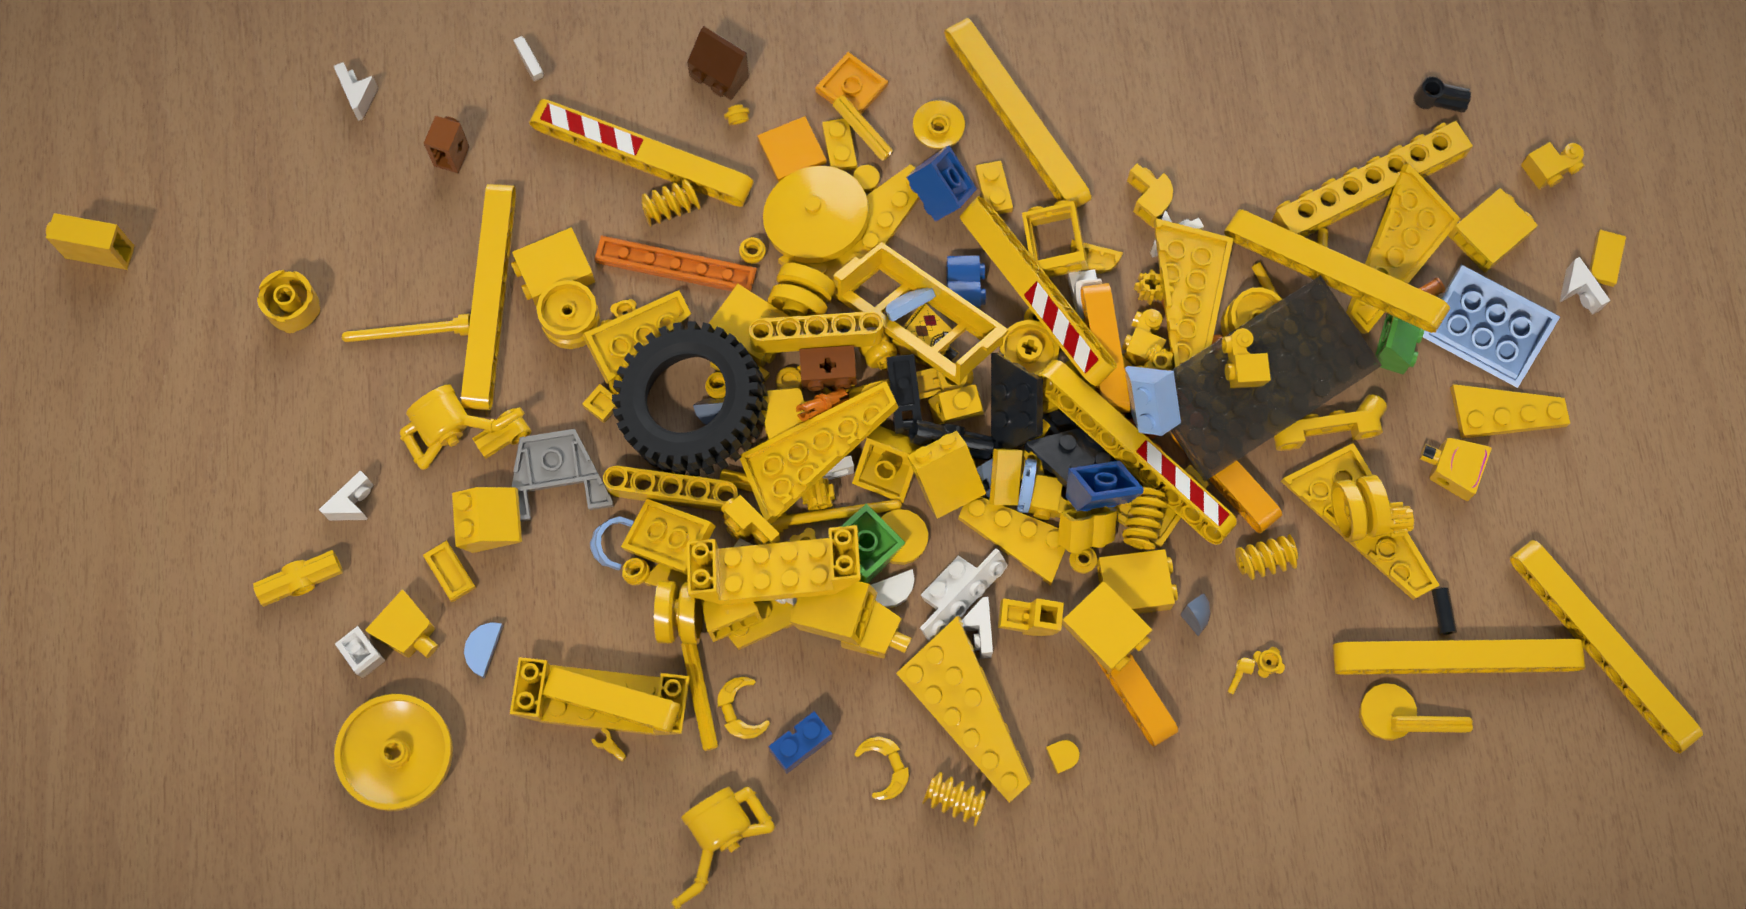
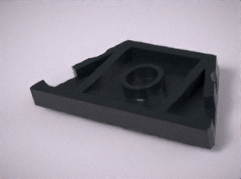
M991 353V437L994 443L993 450L1017 449L1025 445L1028 440H1033L1043 434V378L1035 373H1029L1022 365L1009 361L1002 353Z
M1081 428L1027 441L1024 445L1025 450L1028 453L1032 451L1043 462L1042 466L1048 472L1053 473L1057 480L1066 488L1069 468L1117 461Z

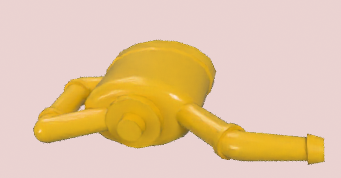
M451 384L443 385L428 392L408 408L406 414L411 422L401 428L399 432L400 439L404 441L414 458V463L421 470L429 468L442 446L449 445L452 447L459 443V439L463 435L462 432L467 426L489 430V432L493 433L494 431L502 430L516 419L521 418L525 413L519 407L497 420L467 415ZM416 431H418L428 447L425 453L422 452L414 438Z
M730 786L706 798L681 816L684 824L688 826L702 848V854L697 875L694 878L695 883L671 901L675 909L681 908V905L705 889L709 882L707 880L715 851L720 849L723 852L728 849L732 853L740 848L738 842L743 838L768 834L774 831L775 825L771 820L772 817L767 814L757 798L756 792H753L750 787H744L734 794ZM747 802L759 823L751 824L740 803Z

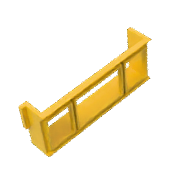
M882 242L860 260L855 257L834 274V279L838 281L839 301L855 312L871 311L880 314L883 318L884 333L957 385H960L964 377L994 350L1002 347L1003 337L1008 334L1009 329ZM880 270L901 286L874 307L855 294L854 291ZM933 288L935 297L927 303L958 325L934 346L930 347L895 321L889 320L888 316L883 314L886 306L897 297L909 291ZM965 331L981 340L962 356L956 364L940 354Z

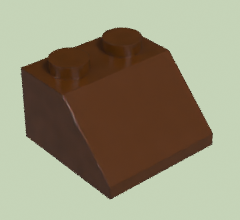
M703 26L687 61L689 75L695 82L699 84L703 82L709 86L716 95L720 97L725 96L732 100L749 78L747 53Z

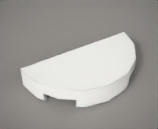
M521 36L514 39L517 50L533 81L535 82L543 78V71L524 37Z
M913 569L872 584L871 586L878 592L875 600L886 608L897 607L905 602L912 592L914 585Z

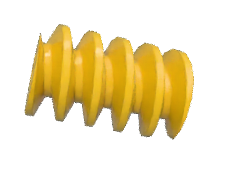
M686 179L682 180L681 188L676 183H672L671 192L666 186L662 187L661 196L656 190H652V199L647 194H642L641 205L650 227L652 218L658 224H661V215L663 214L668 220H671L672 211L680 217L681 208L683 207L688 213H691V204H694L700 210L696 193Z
M1143 487V494L1131 501L1133 508L1129 509L1128 516L1130 518L1125 522L1127 529L1123 530L1122 536L1124 543L1132 547L1154 550L1156 545L1149 542V539H1158L1159 535L1153 532L1152 529H1160L1162 526L1155 521V518H1164V514L1158 511V508L1163 509L1167 507V503L1161 500L1166 495L1159 490Z
M1290 534L1287 535V538L1279 536L1276 541L1268 539L1266 544L1261 541L1257 542L1255 547L1248 544L1245 550L1242 547L1235 549L1238 569L1242 575L1247 574L1250 580L1255 579V571H1258L1262 578L1265 577V568H1268L1272 575L1276 574L1277 565L1285 572L1288 562L1293 569L1297 568V548Z
M939 772L932 778L922 804L929 798L931 799V808L933 809L939 803H942V813L945 814L950 808H953L952 817L956 818L963 812V822L966 823L971 817H974V827H976L986 802L985 791L982 790L975 796V786L972 785L967 791H964L963 781H960L954 787L953 777L950 776L945 782H942L943 773Z

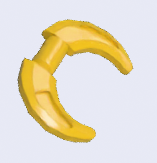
M738 677L724 684L717 697L718 707H721L727 723L724 725L730 734L741 739L756 738L762 735L770 725V722L766 720L760 725L750 726L736 718L731 703L734 702L736 692L740 688L755 685V680L748 677Z
M882 737L869 738L861 743L855 752V756L860 757L867 751H877L884 756H888L895 773L892 774L890 785L881 792L872 793V797L878 800H889L903 792L908 783L909 772L908 767L904 768L900 755L897 752L900 748L892 740Z

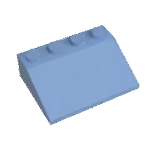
M1460 264L1441 298L1450 306V310L1435 333L1424 331L1423 338L1518 388L1560 316Z

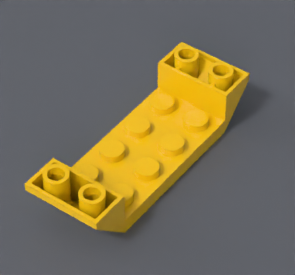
M854 525L829 528V538L730 548H718L715 539L688 541V595L701 600L726 605L837 594L861 580L858 527Z
M519 657L510 715L542 723L594 729L605 728L612 731L647 735L682 734L690 677L661 673L660 677L556 666L550 665L547 660ZM551 667L679 703L681 706L672 733L543 696L542 693Z

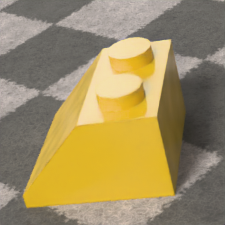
M878 426L866 439L852 484L887 498L900 500L903 503L915 476L907 455L924 446L912 444L908 436L895 434V431Z
M475 487L452 493L456 547L476 553L522 542L517 488Z

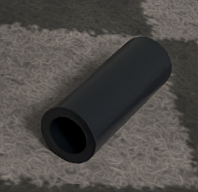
M1449 588L1432 590L1440 635L1456 633L1457 629Z

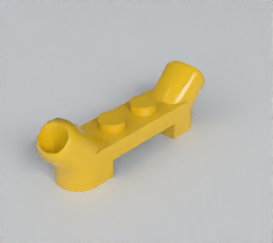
M935 368L916 372L919 399L970 386L974 379L973 371L964 377L960 385L954 383ZM886 379L852 388L849 393V399L885 381L889 385V381Z
M1370 394L1365 397L1355 412L1345 413L1344 410H1338L1329 413V416L1319 417L1318 414H1310L1304 416L1302 420H1293L1279 409L1274 408L1270 410L1262 421L1261 429L1274 437L1275 447L1278 451L1300 449L1306 441L1305 437L1350 430L1353 441L1368 439L1383 433L1380 419L1386 412L1387 405L1385 400L1378 395Z

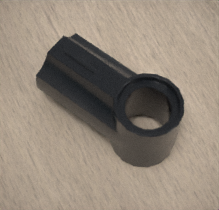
M1436 77L1426 78L1414 94L1415 104L1422 109H1430L1434 106L1465 113L1471 100L1470 89L1444 84Z

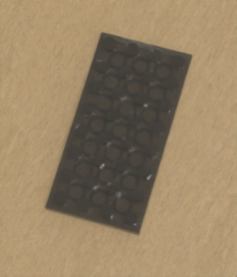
M1321 275L1237 328H1244L1252 333L1254 337L1253 343L1246 348L1250 354L1268 353L1271 381L1264 386L1230 388V382L1225 377L1228 353H1223L1222 338L1171 370L1174 371L1181 423L1170 431L1204 482L1382 366ZM1235 329L1234 331H1232L1231 333H1229V334L1226 335V336H1230V335H1231L1232 333H1234L1237 329Z

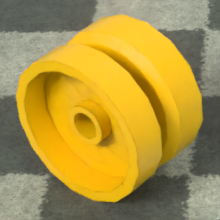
M785 263L781 265L776 278L778 284L772 287L767 302L790 317L824 315L828 308L826 303L831 301L836 285L827 275L816 269L797 263Z
M571 280L555 282L547 287L538 299L536 309L542 330L548 340L559 348L576 349L585 346L586 342L582 335L601 324L595 296L588 287L580 282Z
M1263 287L1250 288L1240 293L1223 311L1220 321L1221 331L1225 337L1230 336L1237 329L1244 328L1249 330L1254 339L1253 343L1246 349L1250 354L1260 353L1278 341L1286 332L1289 323L1288 308L1283 299L1274 291Z
M1024 320L1016 322L1007 328L1009 329L1008 334L1003 337V346L999 347L998 353L1004 354V357L1009 361L1018 363L1025 367L1029 373L1038 375L1051 361L1058 360L1059 345L1041 322Z
M1371 474L1359 477L1356 483L1348 479L1335 482L1332 485L1331 503L1338 530L1345 541L1363 540L1366 537V533L1371 537L1387 535L1390 532V504L1386 490L1377 475Z
M675 581L658 582L654 603V631L657 643L672 644L677 639L679 633L683 644H698L701 639L703 624L701 599L688 595V582L683 583L680 593Z

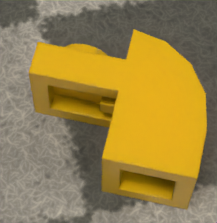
M1137 163L1130 170L1127 179L1129 184L1143 194L1136 201L1133 212L1154 228L1153 222L1155 218L1162 219L1164 211L1167 212L1170 207L1173 187L1171 180L1165 173L1156 179L1148 168H1142Z
M1003 598L1000 603L998 628L1022 632V635L1031 636L1057 634L1061 631L1064 603L1038 598L1028 603Z

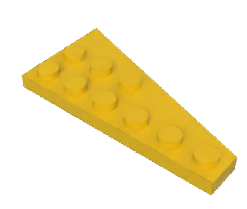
M1409 163L1402 166L1365 265L1407 284L1461 220ZM1352 297L1345 316L1364 334L1373 328L1385 312Z
M908 165L866 196L869 205L868 225L860 241L847 253L822 263L797 262L783 255L778 259V263L781 265L785 263L802 264L827 275L836 285L832 297L838 300V281L834 279V274L855 257L860 260L881 242L887 245L919 201L918 194L911 189L907 176L915 167Z
M1155 218L1153 224L1170 352L1173 353L1172 367L1175 382L1201 388L1204 384L1233 238Z
M886 381L740 454L741 464L763 518L770 525L899 408Z
M1352 443L1284 477L1281 482L1340 534L1331 503L1332 485L1335 482L1348 479L1356 483L1359 477L1371 475L1372 473L1355 444ZM1366 533V537L1363 540L1349 542L1412 600L1440 586L1408 533L1401 537H1391L1390 533L1371 537Z
M956 616L896 674L1010 803L1032 781L1019 751L1016 750L1012 741L1009 728L1002 718L999 705L985 673L974 654V648L964 631L961 618Z

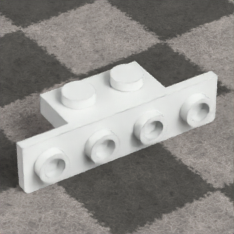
M995 549L977 568L960 556H957L921 594L923 600L936 609L931 617L920 627L928 642L956 616L962 617L966 610L984 594L985 590L1003 574L1008 565L998 549Z

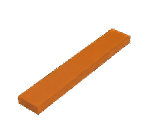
M602 235L594 259L595 263L727 291H733L736 285L740 284L752 292L757 268Z

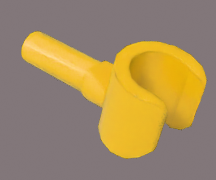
M1241 658L1237 661L1236 673L1229 686L1228 693L1234 695L1243 673L1252 675L1255 660Z

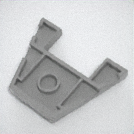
M575 429L520 437L512 487L518 489L520 522L531 520L528 492L584 483L589 511L614 507L613 501Z

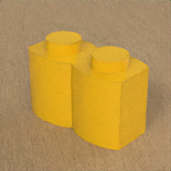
M1100 507L1089 511H1077L1073 508L1061 512L1058 544L1067 549L1068 552L1078 554L1090 547L1102 548L1106 544L1115 541L1117 509L1113 507Z

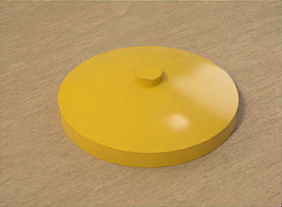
M829 166L806 167L789 174L772 189L763 210L764 228L772 245L785 257L802 263H822L844 255L860 241L869 221V205L860 183L847 172Z
M404 694L379 696L359 706L342 725L334 750L336 771L344 788L361 803L383 811L408 809L424 802L442 785L451 766L453 754L452 738L448 726L441 715L423 700Z

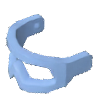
M620 516L609 519L597 527L590 541V549L594 558L601 565L615 570H620L622 565L612 562L604 554L601 546V536L605 529L613 524L621 523L632 527L633 520Z

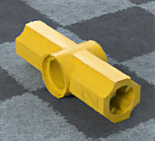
M331 550L307 561L298 560L282 567L281 572L253 583V589L260 604L265 607L290 595L293 597L301 596L312 591L316 584L342 574V566L336 553Z

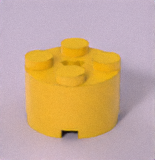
M275 271L265 277L259 286L260 291L257 297L259 308L274 327L290 334L306 328L320 313L317 293L307 278L299 272Z

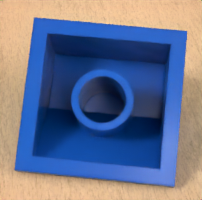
M949 145L920 164L907 176L911 189L918 194L923 202L925 211L932 216L935 222L961 208L977 190Z
M1120 461L1068 469L1066 498L1077 511H1089L1100 507H1115L1119 504L1129 503L1143 494L1144 488Z

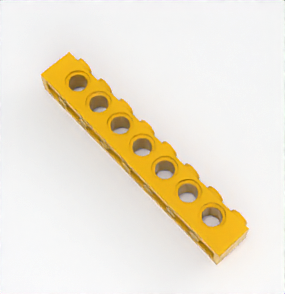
M1457 121L1448 125L1442 123L1435 127L1432 133L1426 136L1420 134L1413 138L1410 144L1404 147L1398 145L1391 149L1388 155L1382 158L1376 156L1370 159L1365 164L1366 166L1360 169L1354 167L1338 180H1335V178L1329 179L1321 185V188L1315 191L1312 189L1307 190L1293 202L1289 200L1283 202L1276 208L1272 222L1298 235L1307 237L1317 232L1320 228H1325L1391 195L1404 164L1409 163L1422 178H1425L1465 158L1473 145ZM1433 145L1440 147L1441 150L1435 149ZM1411 156L1418 158L1420 162L1414 161ZM1388 167L1396 169L1398 173L1392 172ZM1366 178L1374 180L1376 184L1369 183ZM1344 189L1350 190L1353 195L1346 194ZM1321 201H1327L1331 206H1325ZM1298 212H1305L1309 217L1304 218Z

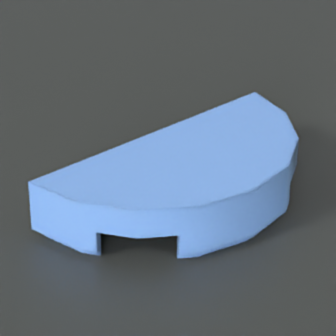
M933 288L917 289L891 301L885 310L889 320L895 321L934 299L935 293Z
M1027 458L1025 460L1017 506L1018 512H1029L1036 474V459Z
M491 622L480 625L471 632L465 642L464 655L466 663L475 674L482 678L486 676L503 628L502 623Z

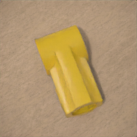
M512 408V409L507 410L506 412H504L503 414H501L497 419H499V418H501V417L507 415L508 413L514 411V409H516V408ZM523 417L502 430L494 431L493 433L489 432V430H484L474 436L472 440L484 458L487 459L509 444H518L520 437L530 436L532 431Z

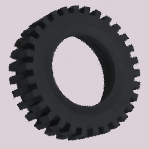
M688 321V329H685L681 322L673 323V332H670L666 326L659 328L661 336L658 338L651 332L645 336L649 341L646 346H643L640 342L634 346L638 352L635 357L628 353L624 358L629 366L628 368L620 366L617 371L623 380H614L613 388L619 394L612 395V403L617 407L613 409V414L619 421L616 424L624 434L623 437L654 467L657 468L659 466L664 472L671 473L673 470L675 474L685 475L687 470L691 476H700V469L702 468L708 475L715 473L714 464H718L721 469L729 466L725 460L726 458L731 456L735 462L740 459L741 455L737 450L742 446L748 451L752 446L748 441L749 436L758 438L760 431L755 425L756 423L764 425L766 419L761 410L767 411L768 403L764 399V396H768L767 388L763 384L765 380L758 365L743 344L739 343L731 333L727 335L725 330L718 326L714 330L711 324L704 322L702 328H700L696 321ZM701 357L709 360L720 369L726 387L725 399L716 417L704 427L685 433L672 432L659 426L651 417L647 404L648 394L656 379L668 367L684 359Z

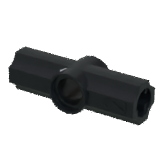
M916 419L913 420L908 434L910 443L927 446L944 435L951 434L957 430L967 444L971 456L980 460H989L994 447L991 436L965 431L966 428L953 424L939 425Z

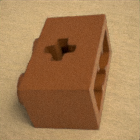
M435 115L425 138L424 146L433 166L459 173L470 147L461 123L452 117L446 116L442 118Z
M854 345L799 349L803 389L808 388L809 391H821L824 387L835 386L836 389L851 388V385H857ZM827 366H831V373H826Z

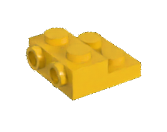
M741 495L735 500L733 498L729 499L722 506L721 511L724 513L722 518L728 526L726 530L735 540L741 538L748 542L751 538L755 537L753 541L756 545L781 543L780 533Z

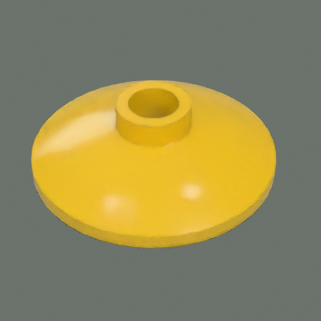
M935 100L927 102L916 111L913 118V131L916 138L929 148L943 149L948 145L951 147L961 139L964 133L965 120L963 114L955 105L947 101ZM936 126H940L943 128V130L936 131L934 130V128Z

